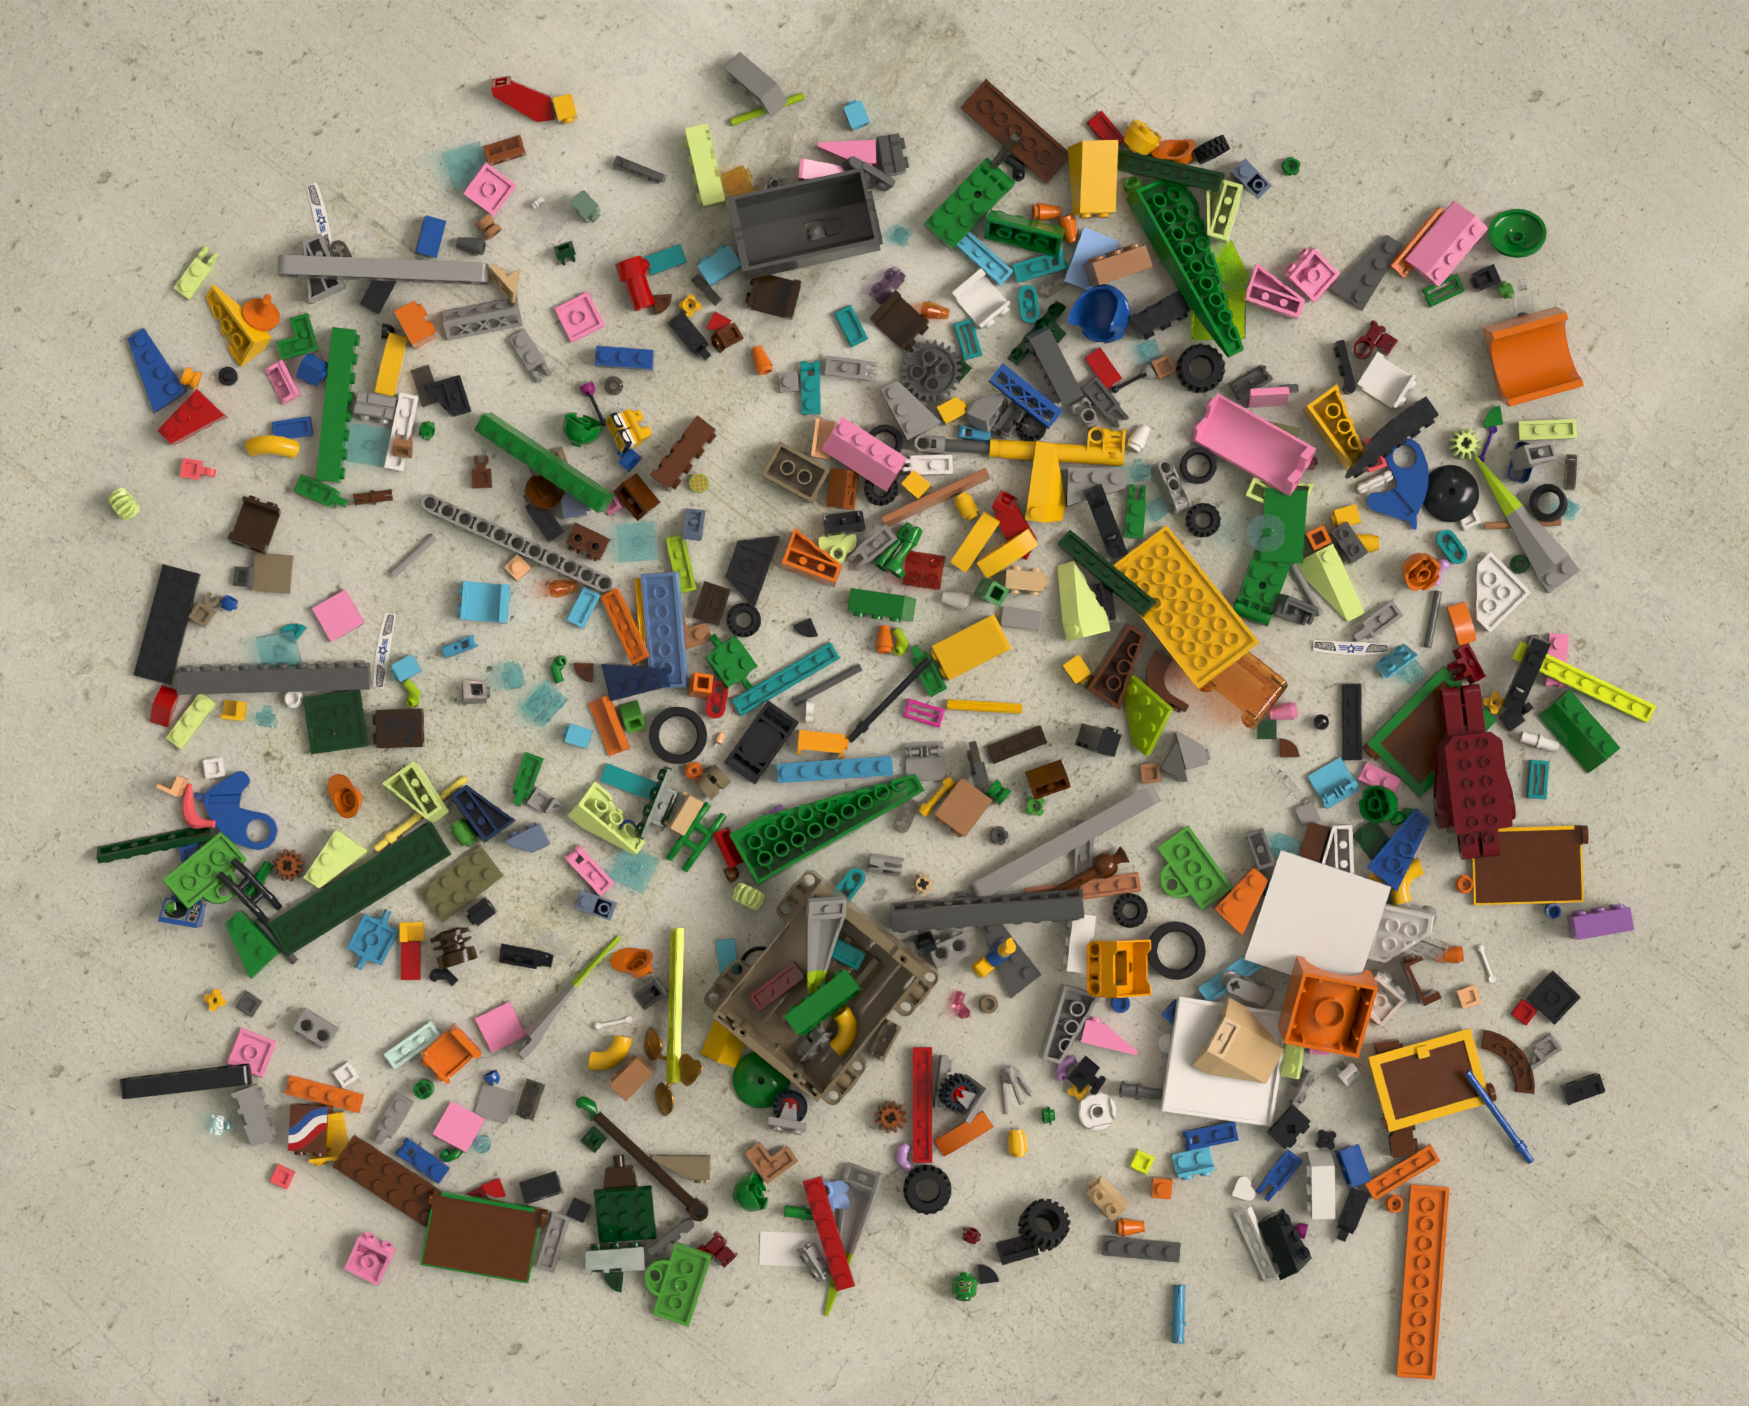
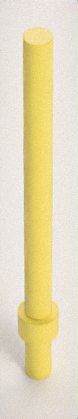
M465 775L439 794L442 801L469 781ZM416 812L394 831L390 830L384 835L385 838L374 846L376 851H381L389 843L393 844L398 840V836L423 816Z

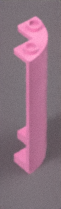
M1219 393L1213 399L1210 398L1205 405L1207 409L1205 417L1200 423L1197 422L1192 429V441L1290 496L1303 478L1301 476L1305 469H1308L1316 448Z

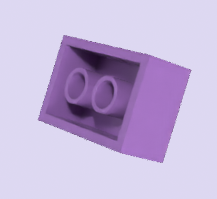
M1617 903L1609 905V909L1600 906L1590 908L1591 912H1586V910L1572 911V915L1567 916L1571 939L1581 940L1634 930L1631 908Z

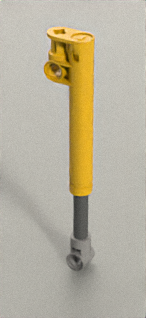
M1093 427L1087 434L1086 445L1055 443L1058 461L1062 463L1123 467L1126 428H1122V431H1114L1109 428ZM1093 431L1100 432L1101 440L1094 441L1091 438V433ZM924 434L917 436L914 441V447L920 453L944 454V451L989 454V458L999 457L1001 459L1031 461L1034 459L1036 446L1034 441L990 439V442L945 439L944 436ZM926 439L928 441L927 448H919L917 445L918 440Z

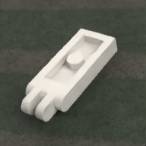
M952 455L908 456L905 463L908 464V467H902L901 472L909 471V474L915 470L919 475L953 474Z

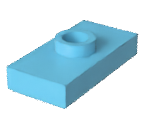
M584 586L566 620L584 629L601 595Z

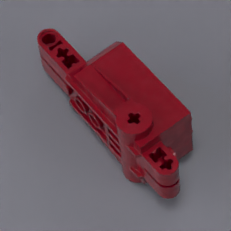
M1479 684L1463 685L1460 691L1458 686L1440 688L1444 737L1436 746L1433 792L1436 826L1438 829L1446 828L1447 833L1457 834L1461 860L1479 858V848L1482 858L1499 856L1500 842L1498 829L1513 827L1512 820L1516 817L1513 790L1505 766L1503 741L1493 732L1486 731Z

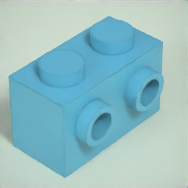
M723 245L715 250L716 254L709 257L707 255L699 260L700 264L697 267L710 287L741 268V263L730 245L727 247Z

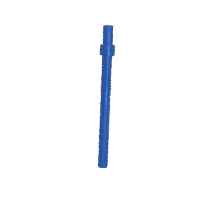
M1471 1070L1464 1073L1465 1077L1511 1139L1517 1153H1521L1528 1164L1532 1163L1534 1158L1527 1150V1145L1516 1135Z

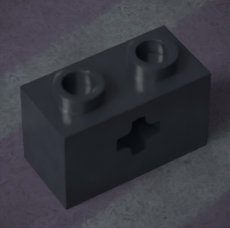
M1292 1104L1269 1128L1267 1133L1284 1149L1287 1147L1291 1148L1297 1142L1296 1137L1300 1133L1304 1134L1309 1129L1311 1121ZM1294 1123V1125H1293L1294 1131H1293V1132L1288 1131V1132L1286 1133V1131H1287L1286 1125H1287V1124L1292 1125V1124Z

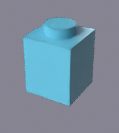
M851 100L843 107L852 131L870 124L861 100Z
M412 654L391 665L393 668L391 673L396 681L399 679L400 682H404L422 672Z
M570 723L569 727H565L563 737H565L564 742L588 749L593 730Z

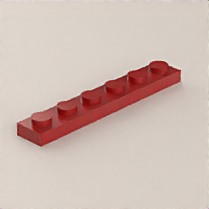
M913 1047V1163H932V1047Z
M822 1175L803 1180L804 1189L836 1291L854 1287L855 1281Z

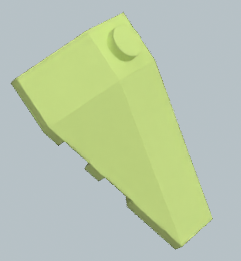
M1333 544L1303 558L1302 564L1297 563L1305 580L1347 622L1365 614Z
M1076 561L1058 565L1062 623L1067 642L1111 631L1106 611L1103 606L1099 605L1096 600L1097 596L1094 591L1090 590L1086 583L1087 580Z
M594 782L567 816L581 828L636 856L645 841L635 837V827L631 823L624 824L619 830V825L625 820L621 808L617 809L612 802V796Z

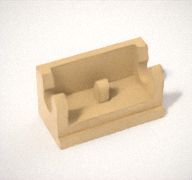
M685 791L682 792V795L687 798L677 811L678 813L672 823L666 820L663 823L683 836L704 804Z

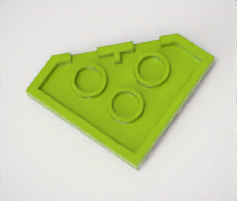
M1132 675L1129 678L1127 689L1123 696L1132 745L1142 754L1148 756L1151 754L1174 709L1137 676Z

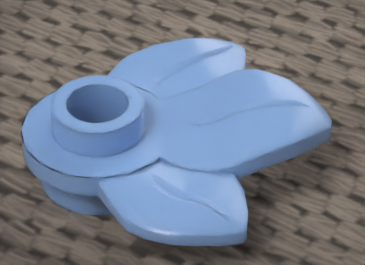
M841 1180L834 1182L823 1181L825 1188H829L827 1195L832 1211L834 1212L835 1208L848 1209L850 1203L845 1192L849 1186Z

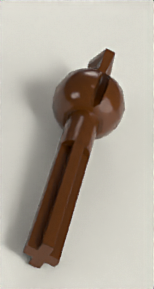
M1121 846L1114 855L1108 852L1100 853L1094 857L1092 867L1049 891L1074 890L1097 876L1102 879L1110 878L1118 871L1117 865L1119 863H1129L1130 861Z

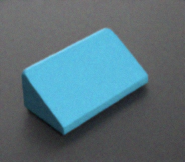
M735 938L716 941L720 974L726 970L733 960L737 959ZM738 964L733 965V970L736 973H739Z

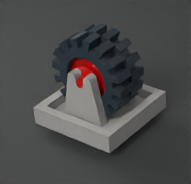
M954 1073V1076L950 1074L948 1075L949 1079L945 1077L943 1079L945 1083L940 1084L942 1089L938 1088L940 1093L938 1098L948 1109L971 1124L991 1091L966 1073L964 1076L960 1073Z
M786 1090L777 1095L773 1103V1112L776 1118L769 1117L768 1126L771 1127V1130L782 1132L783 1129L790 1130V1134L801 1135L802 1132L805 1133L807 1123L801 1122L806 1116L808 1108L805 1097L796 1090Z

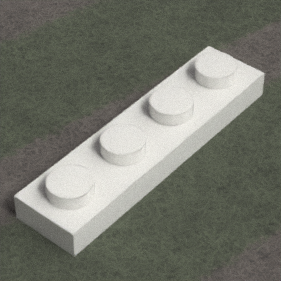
M399 393L384 468L404 472L406 458L393 456V441L399 435H402V440L407 441L409 436H411L419 396Z
M1252 1207L1237 1210L1233 1214L1264 1283L1278 1280V1275L1281 1274L1277 1263L1273 1264L1272 1262L1273 1253L1270 1247L1265 1244L1258 1226L1259 1222Z

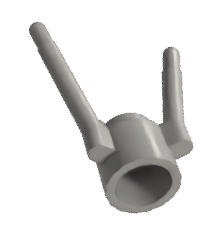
M1015 1066L1001 1070L1002 1075L999 1076L1005 1114H1008L1005 1081L1007 1085H1012L1019 1105H1022V1101L1015 1083L1018 1079L1028 1095L1032 1096V1092L1022 1078L1019 1069L1016 1070Z

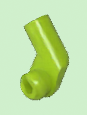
M898 627L892 631L897 639L893 653L896 656H902L906 653L909 641L901 628Z
M408 679L402 685L409 692L406 705L409 708H413L419 704L421 692Z

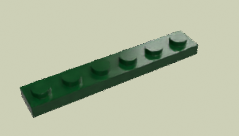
M1118 150L1117 170L1212 192H1221L1225 177L1224 173Z
M1069 530L1057 543V546L1142 617H1145L1156 605V601L1073 531Z
M189 827L97 847L96 858L98 864L110 863L123 858L129 859L133 856L148 855L152 852L167 851L171 848L186 847L195 843H205L212 840V828L193 829Z

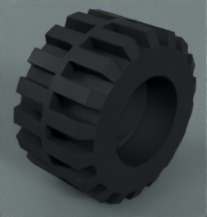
M1203 343L1194 344L1184 350L1177 361L1176 367L1177 378L1180 380L1181 385L1185 386L1188 391H1194V393H1206L1213 390L1222 381L1225 373V361L1222 359V354H1219L1218 350L1212 348L1211 345H1203ZM1198 357L1208 360L1212 367L1210 376L1203 380L1193 377L1189 370L1191 361Z
M922 1165L910 1171L905 1178L903 1185L905 1200L910 1208L914 1209L917 1213H924V1215L936 1214L939 1210H943L945 1205L947 1206L951 1198L952 1188L947 1174L939 1167ZM926 1178L933 1179L939 1186L938 1195L930 1201L920 1199L916 1193L917 1184Z
M1044 1198L1038 1201H1033L1019 1218L1018 1226L1020 1228L1018 1233L1022 1234V1241L1025 1240L1028 1247L1030 1245L1033 1246L1035 1251L1038 1248L1040 1252H1045L1046 1249L1051 1251L1064 1240L1070 1230L1068 1227L1070 1220H1067L1069 1217L1068 1212L1064 1213L1065 1208L1063 1206L1059 1207L1057 1201L1052 1203V1199L1044 1201ZM1036 1218L1047 1220L1052 1227V1232L1041 1230L1036 1223Z

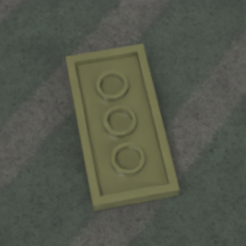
M480 845L419 893L441 922H444L504 875Z

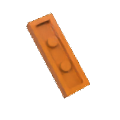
M609 695L590 702L589 707L608 755L612 756L630 749Z

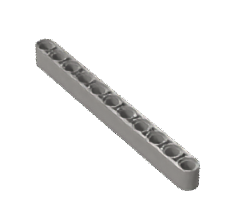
M279 255L278 276L486 285L489 284V264L478 262Z
M427 494L421 499L422 508L431 514L600 592L606 593L613 588V580L608 575L439 497ZM433 498L435 506L429 509L425 503L427 499ZM446 506L452 507L453 510L452 514L448 517L443 514V509ZM464 514L470 516V522L466 525L460 522V518ZM481 522H485L488 526L487 530L483 533L478 531V525ZM499 530L505 533V538L501 541L495 538V533ZM516 538L522 540V546L519 549H515L512 545ZM534 546L540 549V553L536 557L530 555V549ZM551 554L557 556V562L554 565H549L547 562V558ZM569 562L575 565V569L571 573H567L564 568ZM586 570L592 573V578L589 581L582 579V573ZM604 578L608 579L610 582L609 587L601 589L599 582Z
M1151 784L970 884L969 887L975 897L990 896L1157 804L1161 799Z

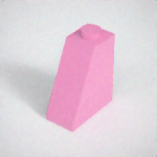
M800 159L798 180L804 181L844 172V169L839 165Z

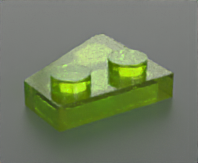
M1230 240L1216 258V263L1222 281L1238 293L1250 276L1236 251L1233 241Z

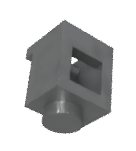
M486 680L462 682L463 705L486 703L487 698H490V687H486Z

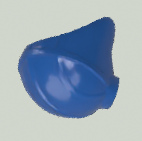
M1108 284L1093 286L1085 291L1075 301L1067 319L1071 325L1080 326L1082 334L1089 340L1103 342L1104 344L1112 343L1123 338L1124 331L1130 320V307L1126 297L1119 289Z

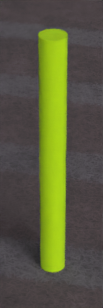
M801 92L786 98L788 102L783 107L805 100L803 93ZM758 108L731 118V122L735 126L767 113L762 108Z

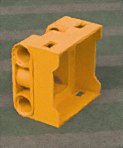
M1117 939L1090 941L1086 949L1088 994L1092 997L1109 998L1151 996V985L1147 981V954L1151 950V940Z

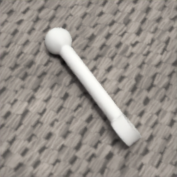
M1478 945L1477 951L1480 952L1488 972V981L1494 983L1496 977L1492 975L1484 953V946Z
M627 1016L625 1019L601 1024L595 1023L594 1029L599 1030L601 1027L625 1022L632 1023L633 1017Z

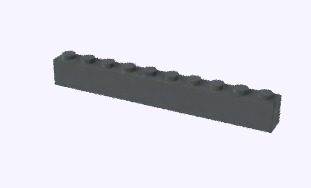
M356 660L354 663L335 661L334 664L318 661L315 664L297 662L296 665H288L287 662H280L277 665L259 663L257 664L258 666H250L249 663L238 664V666L220 664L219 667H212L210 664H203L200 667L182 665L176 671L177 695L369 690L371 687L370 663H365L364 660Z
M1083 889L895 902L891 903L890 915L892 932L906 933L915 930L923 932L929 929H962L970 926L979 928L985 925H1019L1026 922L1040 923L1042 921L1059 922L1067 919L1076 921L1084 918L1085 908Z

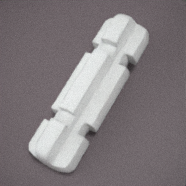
M1388 470L1383 472L1382 475L1379 474L1366 480L1365 483L1357 484L1358 492L1362 494L1367 492L1368 489L1371 490L1384 484L1385 481L1393 480V474Z

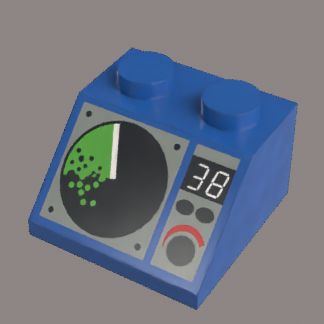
M171 895V898L168 897L164 900L158 922L192 928L202 927L206 904L201 903L202 900H199L187 910L175 895Z

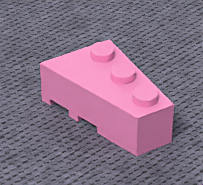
M1258 263L1254 266L1242 302L1294 320L1299 318L1305 299L1276 279L1275 276L1263 269Z

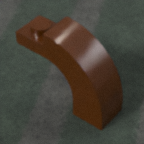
M1155 649L1146 667V685L1167 704L1170 703L1174 711L1178 713L1181 711L1186 712L1189 705L1173 696L1167 690L1164 683L1165 671L1173 659Z

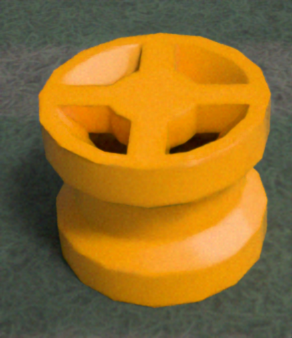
M187 367L181 377L180 384L188 385L191 389L196 390L201 381L202 372H195L192 368Z

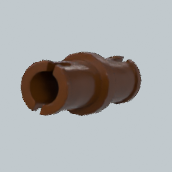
M392 489L370 490V492L353 494L354 499H359L354 500L355 506L370 503L376 505L377 502L393 501Z

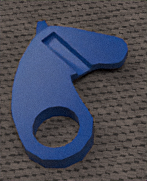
M1406 438L1407 443L1404 445L1409 446L1415 452V463L1409 468L1397 466L1393 460V453L1397 447H1393L1391 449L1393 452L1385 457V460L1393 474L1397 487L1386 493H1371L1366 502L1368 508L1394 519L1409 521L1412 530L1417 529V514L1425 500L1428 488V464L1420 444L1411 438Z
M238 771L213 786L205 794L197 792L194 794L204 804L211 820H215L216 827L234 843L250 849L262 850L270 847L276 840L278 828L276 821L269 814L247 810L239 806L241 794L250 783L247 773ZM256 819L265 821L270 829L268 838L261 843L252 841L247 834L248 825Z

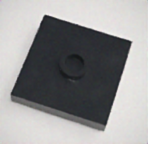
M1553 970L1526 997L1554 1025L1581 998Z

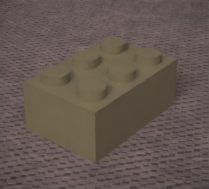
M779 442L762 473V477L813 504L831 469Z

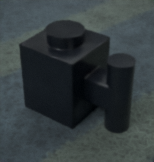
M486 896L467 910L468 915L466 917L472 925L476 923L477 926H480L498 911Z
M1086 1055L1076 1064L1067 1077L1081 1091L1089 1084L1092 1087L1090 1090L1092 1095H1097L1106 1081L1104 1076L1099 1078L1095 1076L1100 1067Z

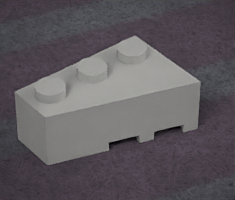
M741 52L724 67L727 72V79L732 84L736 83L745 95L748 94L771 117L788 102L778 84Z

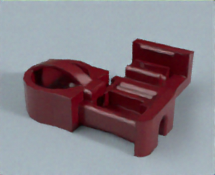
M1372 320L1370 323L1372 326L1364 337L1361 336L1355 342L1353 353L1358 359H1367L1371 356L1375 346L1377 348L1380 346V348L1384 349L1385 355L1388 356L1398 340L1385 333L1386 328L1384 326H1379L1376 321ZM1365 343L1360 352L1357 353V345ZM1369 346V353L1366 355H1362L1366 348Z
M715 1231L713 1233L714 1237L705 1246L701 1244L696 1249L713 1254L712 1259L715 1255V1259L718 1258L722 1262L721 1265L725 1268L738 1253H734L726 1246L727 1240L718 1231Z

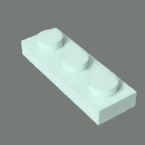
M430 1021L386 1052L384 1056L394 1070H396L424 1050L441 1033L434 1023Z

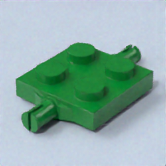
M715 633L710 636L709 639L715 648L704 658L727 689L738 682H741L746 691L753 687L746 677L757 667V664L735 635L722 643Z

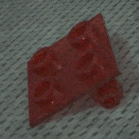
M910 551L906 557L905 576L902 584L916 586L917 588L923 587V589H934L935 591L940 590L945 556Z

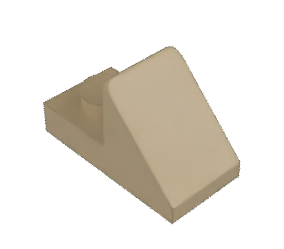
M495 263L489 267V278L510 302L514 303L520 270L518 269L507 276L506 271Z

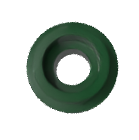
M1515 555L1510 560V568L1514 573L1522 574L1528 570L1529 561L1524 555ZM1519 560L1523 562V566L1521 568L1517 567L1516 565L1517 561Z

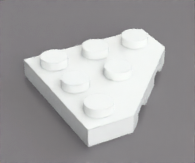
M1489 552L1476 565V620L1491 633L1531 592L1492 552Z
M1386 904L1367 959L1386 963L1431 934L1435 915Z

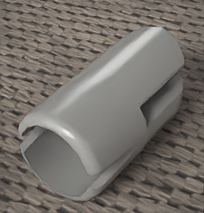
M871 853L869 855L867 872L901 877L900 871L903 867L904 858Z

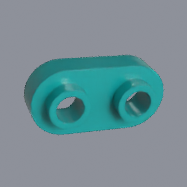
M1025 285L1018 292L1020 317L1023 322L1033 324L1040 315L1037 291L1033 286ZM1025 292H1029L1031 294V297L1029 299H1026L1024 297ZM1032 311L1033 317H1027L1026 313Z
M1442 530L1437 534L1436 543L1451 563L1461 564L1467 559V550L1451 530ZM1443 536L1448 537L1449 541L1447 543L1442 541ZM1455 551H1458L1460 553L1459 558L1454 557L1453 554Z
M859 868L849 870L836 888L839 891L846 889L848 891L846 896L851 900L865 882L864 872ZM854 874L859 875L858 881H853L852 876Z

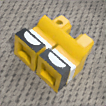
M629 408L619 414H609L605 422L621 454L629 451L631 448L634 449L641 446L643 441L652 434L649 426L640 428L638 423L644 419L640 410L631 411Z

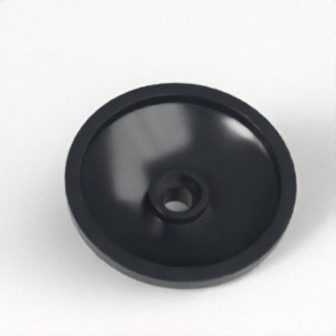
M1445 465L1436 468L1428 475V488L1423 505L1432 517L1443 522H1457L1465 519L1474 511L1479 500V488L1475 478L1469 471L1460 466ZM1453 489L1455 494L1449 495L1448 490Z

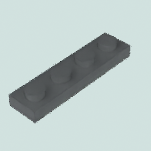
M1104 1235L1102 1255L1179 1263L1181 1243Z

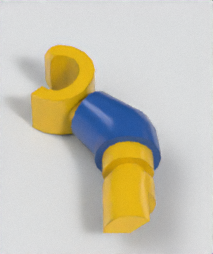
M1013 937L996 944L986 956L983 955L972 965V969L980 978L986 977L995 967L1010 958L1016 950Z

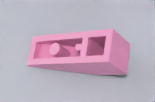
M875 140L818 142L819 150L845 161L854 156L871 166H876Z
M1090 1016V1019H1086L1080 1042L1133 1055L1138 1054L1136 1049L1105 1023H1102L1101 1018Z

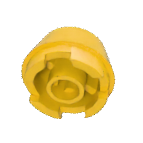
M1133 119L1131 124H1127L1123 140L1132 152L1147 155L1159 146L1162 136L1157 131L1154 132L1147 127L1148 125L1144 122Z

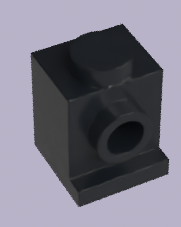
M1494 264L1472 273V278L1469 279L1473 290L1477 289L1478 292L1501 282ZM1481 276L1486 278V283L1480 281Z

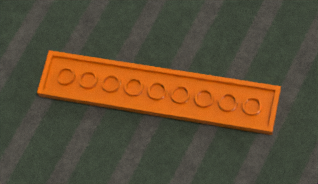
M1410 1184L1396 1367L1397 1377L1435 1380L1449 1187Z

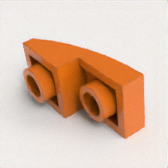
M1462 601L1447 606L1449 623L1453 626L1456 644L1461 646L1476 641L1474 626L1466 603Z

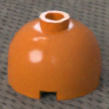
M1418 552L1410 555L1403 562L1401 576L1405 584L1413 591L1420 589L1425 591L1433 587L1440 577L1438 573L1439 570L1441 571V567L1438 561L1429 554Z

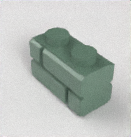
M585 190L581 191L571 200L572 208L580 214L586 223L590 221L594 223L601 216L598 204L591 199Z

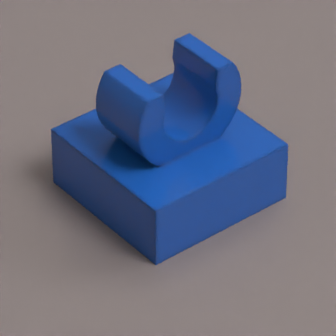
M632 448L622 454L620 450L617 452L622 458L618 463L628 472L642 459Z

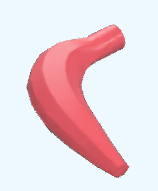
M188 784L182 803L184 821L193 829L215 828V820L202 819L197 815L194 808L192 784Z

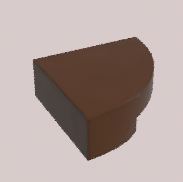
M672 294L653 295L656 303L653 305L654 315L663 313L669 307Z
M574 663L578 676L584 681L593 683V663Z
M1280 738V757H1300L1299 751L1293 742Z

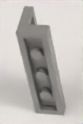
M517 297L514 303H511L507 298L442 311L447 340L523 326ZM516 314L517 321L509 322L506 320L509 315ZM489 319L498 320L496 325L487 324ZM473 322L480 324L476 329H471L468 325ZM457 326L461 329L459 332L450 333L449 327Z

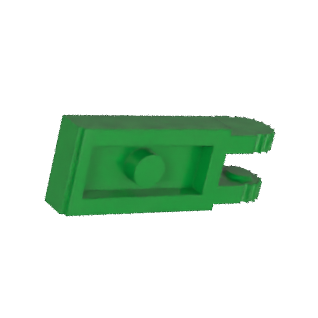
M1130 484L1126 501L1124 537L1143 539L1146 485H1141L1140 500L1133 499L1135 487L1134 484Z

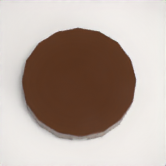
M540 475L532 476L527 481L524 494L531 506L545 511L557 507L562 499L563 491Z

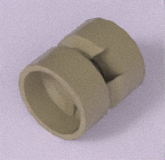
M715 764L707 771V776L702 775L695 782L711 800L719 794V789H725L731 783L728 777ZM716 778L717 781L713 784L712 780Z

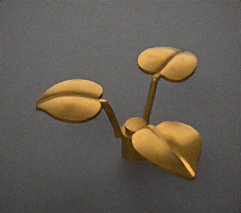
M649 1027L644 1040L646 1055L652 1061L656 1060L657 1057L667 1060L666 1056L660 1054L663 1047L658 1034L652 1027ZM689 1054L681 1055L679 1059L680 1081L685 1086H691L701 1074L703 1067L699 1060H694ZM659 1083L655 1090L657 1107L665 1117H668L674 1107V1096L669 1088L676 1083H668L666 1086L664 1083Z

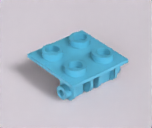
M1403 643L1395 647L1389 655L1379 659L1374 668L1380 672L1379 674L1383 679H1388L1418 657V654Z
M1341 757L1307 776L1326 809L1359 791L1356 780L1352 778Z

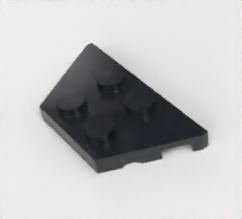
M779 536L737 541L725 578L755 607L780 539Z

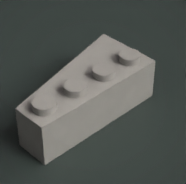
M1061 983L1039 1057L1061 1064L1100 997H1092L1085 990Z

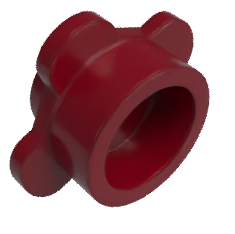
M973 1227L963 1228L962 1239L970 1244H976L977 1241H980L981 1233Z

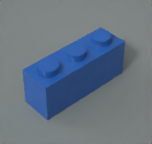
M596 346L595 366L653 371L655 352L648 349Z

